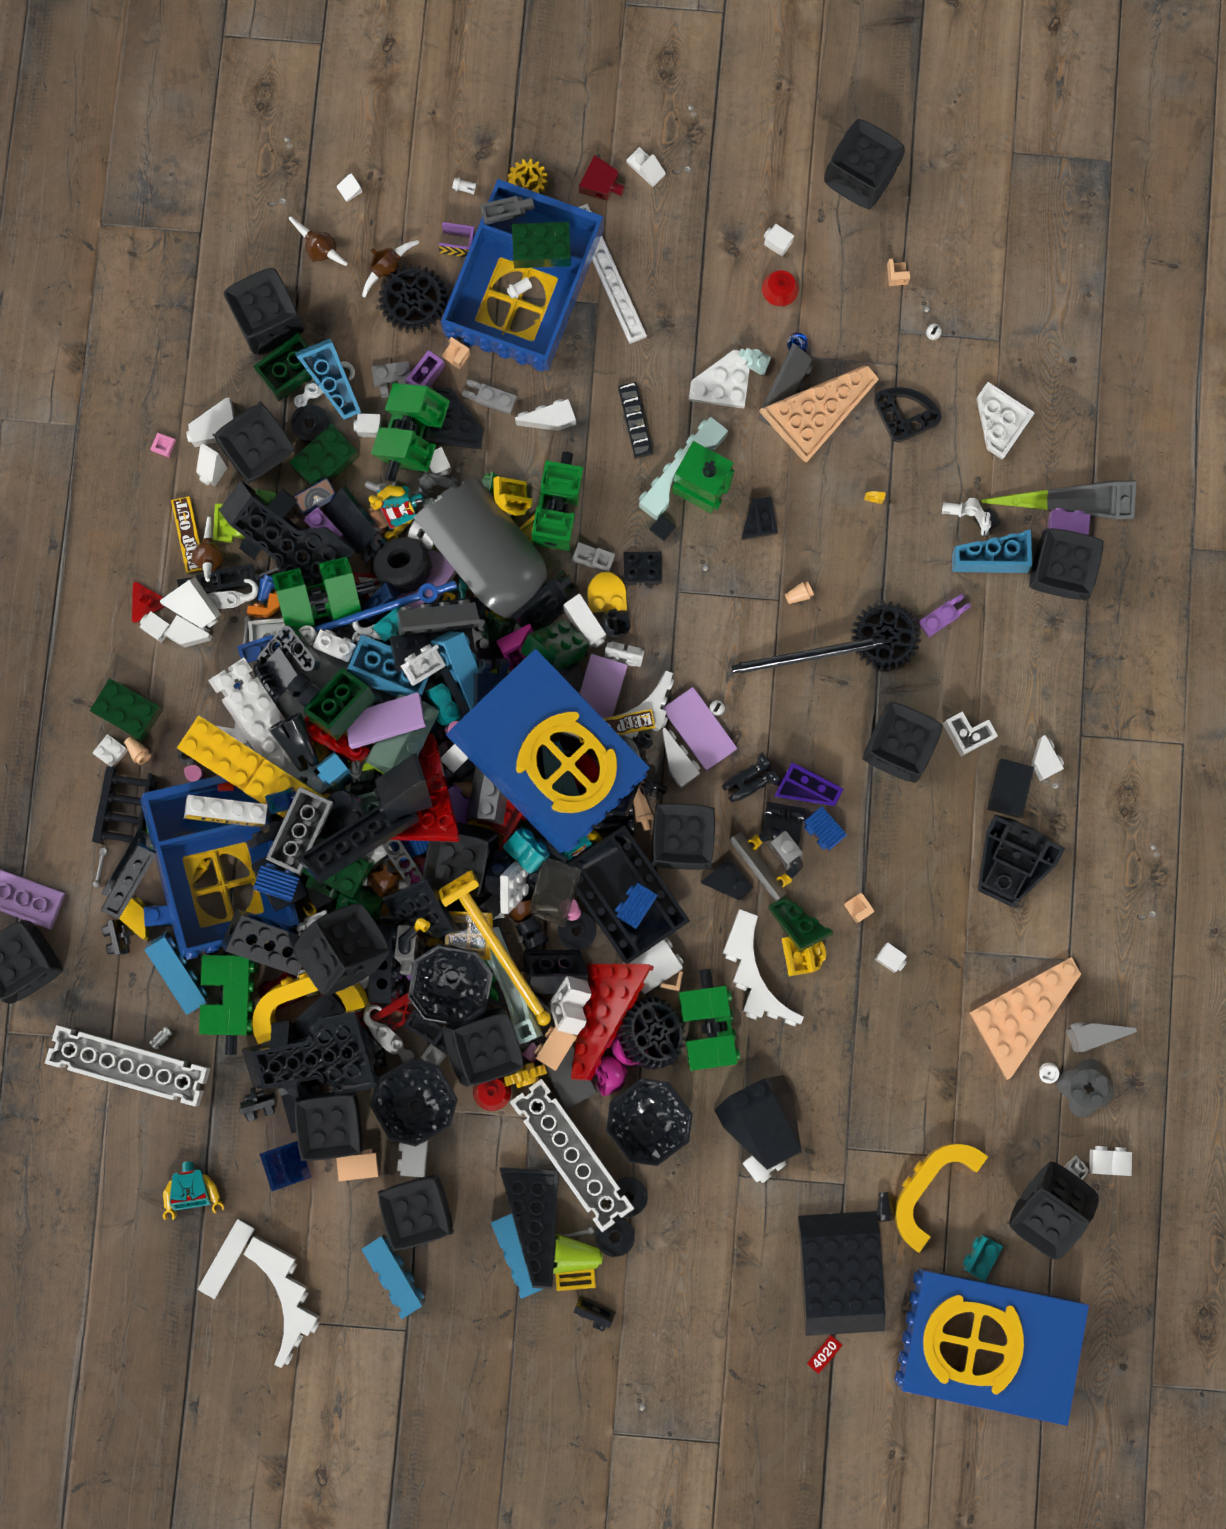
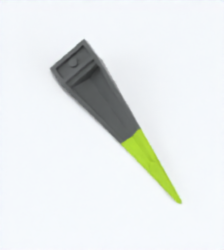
M1109 480L982 499L981 502L1044 510L1064 508L1066 512L1080 510L1084 511L1085 514H1090V516L1111 519H1135L1136 481Z

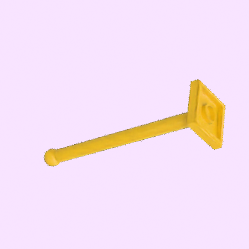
M473 870L466 872L439 889L440 898L445 907L457 899L460 900L526 1004L535 1015L536 1023L541 1026L547 1025L551 1019L549 1012L544 1010L469 894L470 891L479 886Z

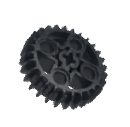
M410 264V269L403 265V271L396 268L397 274L394 275L391 272V279L385 277L387 284H381L383 290H379L381 297L378 301L381 303L379 306L380 310H384L382 312L383 317H387L386 321L388 323L392 322L393 328L398 325L399 331L404 327L407 334L410 329L413 330L414 334H416V329H420L421 333H423V327L425 326L430 330L429 324L432 323L436 326L435 319L441 321L440 314H444L445 310L443 308L447 307L445 302L448 300L447 295H445L447 291L446 288H442L444 282H439V275L434 277L433 270L428 273V269L425 267L422 271L419 264L417 269H414L412 264ZM416 277L411 285L404 281V279ZM422 282L429 283L427 287L420 286ZM396 286L403 287L400 291L393 290ZM433 289H435L437 295L436 303L428 297ZM390 295L398 300L393 309L390 306ZM426 307L433 308L429 313L423 311ZM400 311L407 312L403 317L397 315ZM415 313L423 318L417 321H410Z
M882 601L879 607L878 603L875 602L874 609L868 605V612L863 609L861 611L863 617L857 615L856 619L859 622L853 623V626L857 629L851 630V633L856 634L851 637L852 641L872 637L883 638L884 646L876 647L874 656L868 650L855 652L856 655L862 654L860 660L867 659L865 665L872 662V669L880 665V671L883 670L884 666H886L887 671H890L893 665L894 669L897 670L898 663L904 667V660L909 663L911 661L909 655L914 657L916 653L913 650L919 649V646L915 643L921 642V639L916 638V636L921 635V631H916L920 624L914 625L917 618H910L912 611L907 614L905 613L906 606L900 610V603L893 607L892 601H890L888 606H886L885 601ZM880 613L878 624L866 623L872 616ZM884 614H891L893 621H886ZM898 616L906 623L908 629L897 627ZM869 629L872 636L865 637L862 631ZM885 632H887V636H889L887 640L885 639V636H883ZM907 635L909 642H902L900 636ZM894 647L906 649L900 656L892 659ZM879 651H886L888 654V658H881L879 656Z
M647 997L635 1001L631 1010L628 1009L622 1020L624 1022L623 1025L619 1026L622 1033L618 1036L623 1038L620 1044L625 1045L623 1051H628L627 1058L633 1057L632 1063L638 1062L639 1067L644 1066L645 1069L651 1068L655 1070L671 1065L673 1061L678 1059L677 1055L682 1053L680 1048L685 1047L681 1042L686 1039L682 1036V1033L686 1030L681 1028L684 1022L679 1021L681 1015L676 1016L677 1009L671 1010L672 1004H666V1000H660L659 997ZM644 1049L648 1050L650 1056L644 1052Z

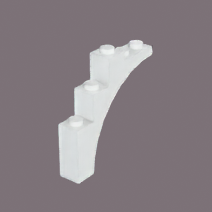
M665 671L657 687L645 701L630 711L619 715L652 709L656 727L652 730L659 731L661 728H664L668 720L665 717L667 711L660 709V707L664 708L667 697L665 694L667 689L670 690L673 685L674 679H671L673 673ZM559 732L562 735L579 741L578 735ZM638 732L620 735V737L631 740L633 737L636 738Z
M739 909L722 954L726 955L725 959L736 962L737 959L740 960L733 983L736 984L735 987L744 991L747 988L750 989L742 1011L746 1012V1017L754 1020L757 1017L762 1018L765 1011L768 1017L776 1020L778 1017L784 1018V1023L794 1027L796 1023L800 1025L804 1017L789 1010L780 1003L767 989L759 974L753 949L754 929L758 916Z
M254 1236L244 1255L255 1262L268 1275L279 1295L284 1315V1335L281 1349L274 1365L282 1368L284 1364L288 1365L294 1355L291 1353L294 1346L298 1347L303 1339L301 1333L306 1336L311 1332L315 1333L320 1324L317 1321L319 1315L299 1305V1303L303 1304L309 1293L306 1292L308 1286L288 1276V1274H293L298 1265L295 1263L297 1257L258 1236Z

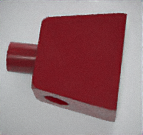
M594 155L579 184V193L607 201L612 192L622 196L626 186L617 182L619 172Z

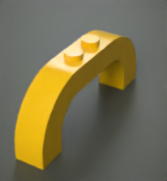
M306 971L299 974V977L293 980L292 977L280 981L281 984L269 990L258 1002L252 1020L253 1032L258 1044L270 1040L271 1024L276 1022L275 1011L279 1004L318 991ZM360 983L336 992L341 998L346 1011L361 1009L369 1003L368 996Z
M954 1143L936 1148L927 1155L923 1162L919 1161L913 1169L915 1171L911 1178L908 1176L903 1182L902 1186L904 1188L900 1192L894 1208L896 1213L894 1221L897 1231L911 1248L920 1253L930 1239V1236L916 1225L913 1209L939 1170L947 1163L960 1162L977 1173L987 1160V1155L974 1147Z

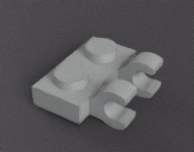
M409 361L371 366L374 386H380L382 398L389 397L388 385L393 383L406 384V378L410 375Z

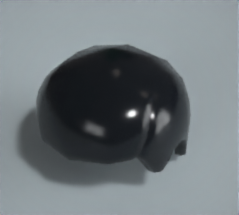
M611 609L602 616V629L609 637L618 638L629 633L631 624L625 612H617V609Z

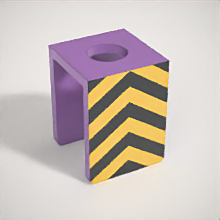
M442 222L444 234L470 237L469 247L439 243L440 254L466 257L476 234L475 227Z

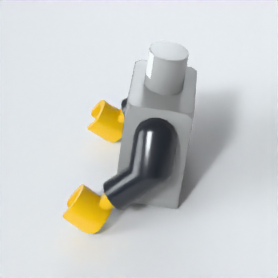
M771 827L759 835H754L748 841V843L753 842L755 844L752 848L753 850H756L765 842L784 867L786 873L776 879V881H783L781 887L790 884L792 878L803 868V853L786 831H779L777 828Z
M419 918L415 926L398 925L395 958L401 964L400 973L403 975L412 974L414 960L428 951L431 946L443 944L442 940L430 937L427 942V938L420 930L423 932L427 931L431 924L423 918Z

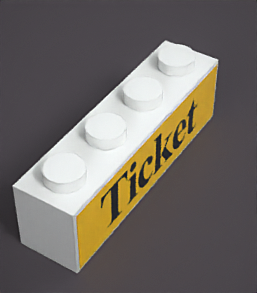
M188 795L184 818L261 828L265 825L267 804Z

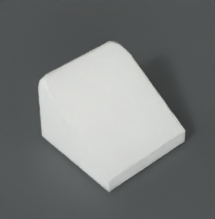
M352 173L336 186L346 202L362 193V189Z
M431 1044L419 1060L440 1066L447 1055Z

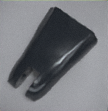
M299 712L281 720L268 729L297 770L303 772L308 769V764L311 767L319 764V759L302 713Z

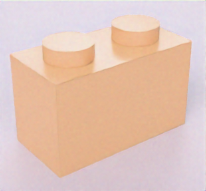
M555 1025L554 1028L550 1026L545 1034L547 1040L544 1044L540 1043L534 1052L537 1054L535 1059L554 1071L557 1070L576 1039L570 1033L558 1031Z
M372 1149L363 1150L358 1155L336 1158L339 1181L380 1176L378 1152L373 1153Z

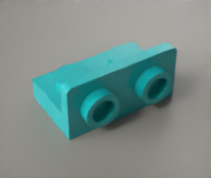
M981 1234L980 1237H976L973 1241V1250L970 1255H966L963 1261V1270L985 1281L1003 1246Z

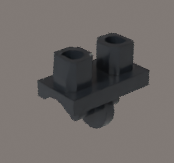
M121 920L107 921L108 924L101 928L103 936H111L112 943L106 944L107 954L125 955L130 953L128 945L131 944L130 937L135 935L134 931L128 932L127 925H123Z
M252 1087L250 1088L251 1094L245 1095L246 1101L240 1102V1114H244L248 1122L258 1118L256 1110L263 1108L265 1116L275 1114L276 1097L274 1093L265 1095L264 1090L257 1092L256 1088Z

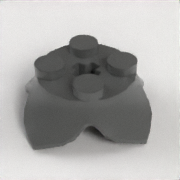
M1093 1059L1082 1061L1074 1070L1064 1071L1056 1081L1058 1090L1063 1096L1068 1098L1070 1111L1076 1117L1089 1116L1099 1107L1108 1105L1114 1098L1112 1083L1106 1078L1102 1066ZM1089 1083L1092 1089L1087 1094L1083 1087Z

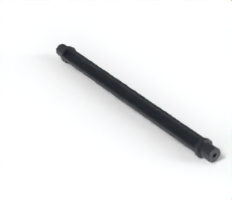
M872 637L759 660L739 662V664L731 665L733 674H742L759 669L875 649L878 646H884L882 637Z

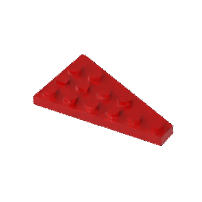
M428 734L418 759L433 807L415 812L419 817V822L390 840L460 841L437 740L433 734Z
M588 964L587 982L591 990V997L582 1008L587 1022L577 1035L571 1079L592 1080L596 1068L602 1062L601 1057L606 1048H610L617 1035L619 1026L624 1023L622 1020L628 1009L631 1010L637 1000L639 992L645 985L643 982L649 971H653V965Z

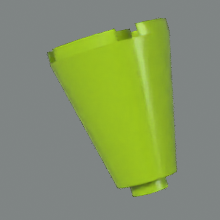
M555 1234L553 1274L596 1269L598 1265L602 1264L603 1253H600L599 1248L560 1234Z

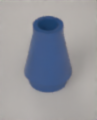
M264 574L260 578L256 600L264 603L268 602L269 593L273 594L275 590L271 576Z

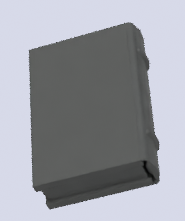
M573 1046L570 1047L556 1071L545 1065L547 1076L565 1110L597 1093L591 1081L571 1079L575 1053Z

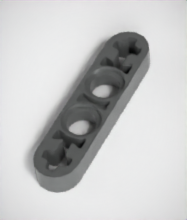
M388 840L382 844L408 886L416 883H411L412 876L410 873L408 875L405 874V872L410 871L413 867L416 869L412 871L414 876H419V881L423 880V873L401 840ZM392 841H396L400 845V849L396 852H392L388 847ZM401 858L410 860L408 868H402L399 865Z

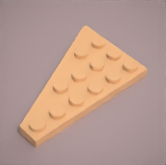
M864 365L761 408L759 412L804 462H808L879 378L868 366Z
M1072 957L969 1012L1006 1080L1013 1076L1080 977L1081 973Z

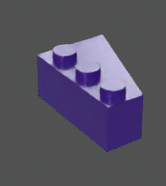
M791 762L774 797L835 806L844 789Z

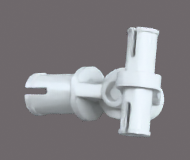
M969 498L965 503L961 502V504L943 502L942 514L959 515L960 518L966 514L975 516L981 527V535L984 536V531L985 536L989 534V528L991 527L990 513L987 512L986 516V512L983 511L978 499Z

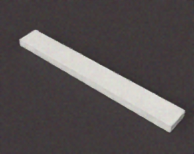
M588 203L579 207L591 212ZM601 236L592 261L629 344L646 338L647 335L606 243Z

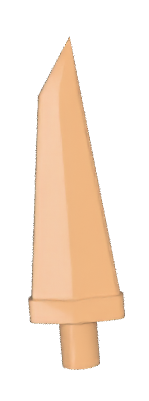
M638 788L633 801L635 822H641L643 830L648 831L651 830L649 820L654 819L645 795H642Z

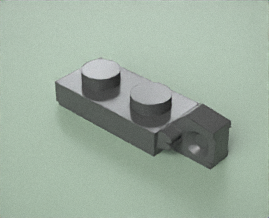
M517 196L480 205L485 225L521 217L526 214V211L535 209L532 198L523 200L522 197L517 198Z

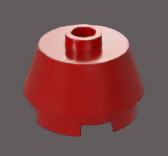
M778 270L771 272L765 277L762 283V293L771 305L784 307L791 304L797 298L799 284L791 273Z
M505 1076L473 1086V1097L479 1107L487 1111H497L507 1105L511 1098L512 1089L511 1085L506 1086Z

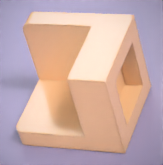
M889 259L887 263L889 286L908 285L910 272L907 271L906 263H893V259Z
M451 337L449 339L450 345L442 354V358L458 369H461L471 355L470 349Z
M862 893L844 904L856 923H859L875 912Z
M678 971L660 983V988L679 991L683 971Z

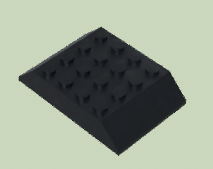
M625 825L566 864L562 871L575 893L625 964H629L690 922ZM639 883L655 893L657 897L635 929L616 917L618 912L615 910L621 901L625 903L629 897L626 893L631 885L636 886Z
M877 1212L798 1215L805 1335L884 1331L886 1313L881 1239Z

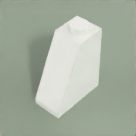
M225 398L188 424L187 438L194 447H200L202 443L204 445L217 443L212 434H215L222 426L235 418L230 398Z
M195 577L160 600L161 604L200 628L206 625L210 628L218 622L216 618L222 615Z
M578 594L564 604V613L577 631L590 642V649L593 646L597 648L605 642L606 633L581 595Z

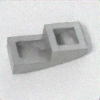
M577 542L571 561L609 572L615 554Z

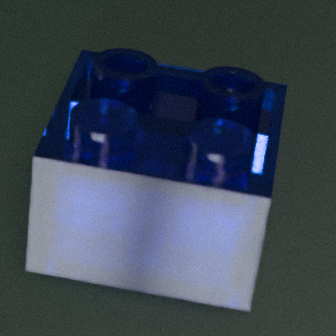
M298 1141L259 1154L271 1192L312 1178L307 1161H301Z

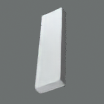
M237 1219L197 1290L216 1299L253 1234L254 1227Z

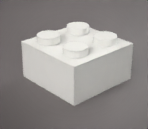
M107 734L93 751V754L110 767L115 768L128 750Z

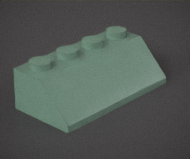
M398 695L396 699L401 698V697H404V696H403V695ZM421 701L426 727L375 742L366 762L386 773L412 754L417 753L419 755L439 711Z

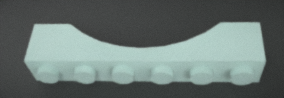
M712 417L707 421L703 420L697 434H692L686 441L687 446L677 451L674 456L676 459L673 463L669 462L662 470L664 472L660 478L657 476L651 483L652 488L640 496L639 507L653 519L657 520L668 508L669 492L674 480V474L691 443L695 441L712 451L716 450L726 438L728 430Z
M494 927L493 931L510 956L499 927ZM476 938L479 948L484 949L485 939ZM492 951L491 960H487L492 968L506 999L511 1022L519 1044L527 1043L543 1036L539 1024L535 1021V1015Z

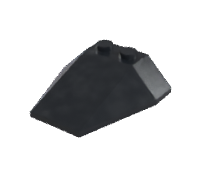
M994 815L986 830L978 891L1008 906L1014 907L1057 866L1065 847L1046 834L1012 818Z
M784 1075L764 1078L730 1095L714 1110L722 1127L766 1170L802 1153L793 1092Z

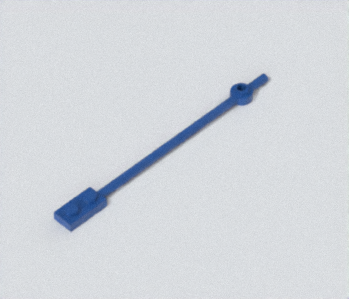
M452 581L436 587L434 584L427 583L420 587L418 593L313 627V629L318 634L320 629L323 631L331 630L419 600L432 603L438 599L440 593L457 588L456 581ZM428 590H432L433 592L431 597L427 596ZM272 634L237 646L241 659L245 658L247 663L257 661L258 655L275 635ZM279 643L275 645V650L280 647Z

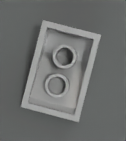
M1085 1021L1071 1024V1029L1066 1030L1074 1052H1084L1137 1032L1136 1028L1085 1023Z

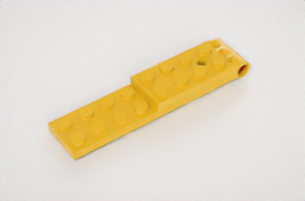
M198 715L177 749L229 781L260 803L267 804L268 808L284 818L299 787L327 799L200 715Z

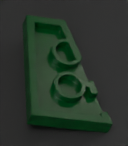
M786 897L769 905V911L799 952L833 935V930L821 925L816 918H811L803 912L802 908Z

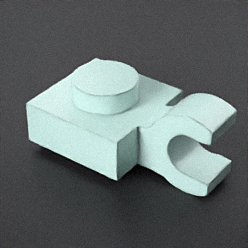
M746 348V351L741 349L738 355L748 361V368L760 375H765L771 357L758 349L751 350L749 348Z

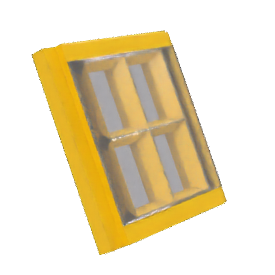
M449 911L458 929L445 935V944L475 950L483 960H491L492 950L469 914L461 911ZM482 912L493 929L492 913Z

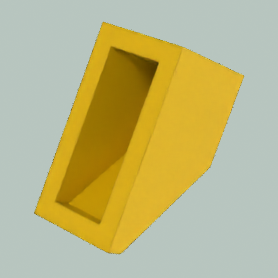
M131 897L119 919L139 937L147 941L149 939V927L144 924V906L146 904L138 897L136 899Z

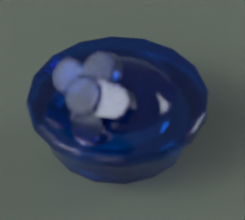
M800 332L793 333L787 341L788 350L790 351L792 345L795 344L806 352L808 341L805 335Z

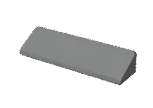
M739 832L733 836L730 842L773 899L777 901L787 894L785 888L781 887L782 884L779 881H776L777 878L756 850L752 849L753 846L750 842L748 843L744 834Z

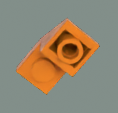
M276 591L275 594L269 593L267 608L262 604H254V606H248L247 614L250 617L269 619L278 613L280 606Z

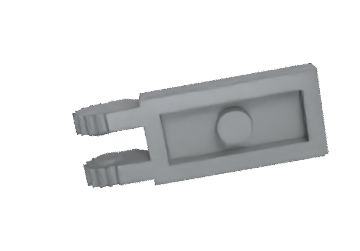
M467 380L466 385L479 390L476 395L470 391L463 390L462 396L474 400L475 403L511 415L517 396L485 384Z

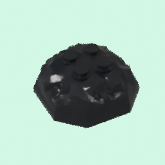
M437 944L414 960L408 999L424 1020L463 1026L486 1012L493 973L477 951L461 946Z
M411 1058L377 1078L378 1085L374 1087L369 1105L389 1140L417 1147L451 1127L458 1098L439 1065Z
M641 1078L610 1102L606 1131L629 1162L659 1166L689 1143L693 1114L669 1082Z

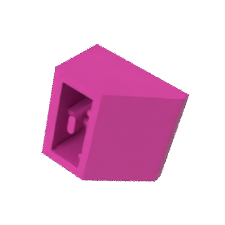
M530 624L496 641L503 658L510 661V672L526 658L520 651L528 634L534 632Z

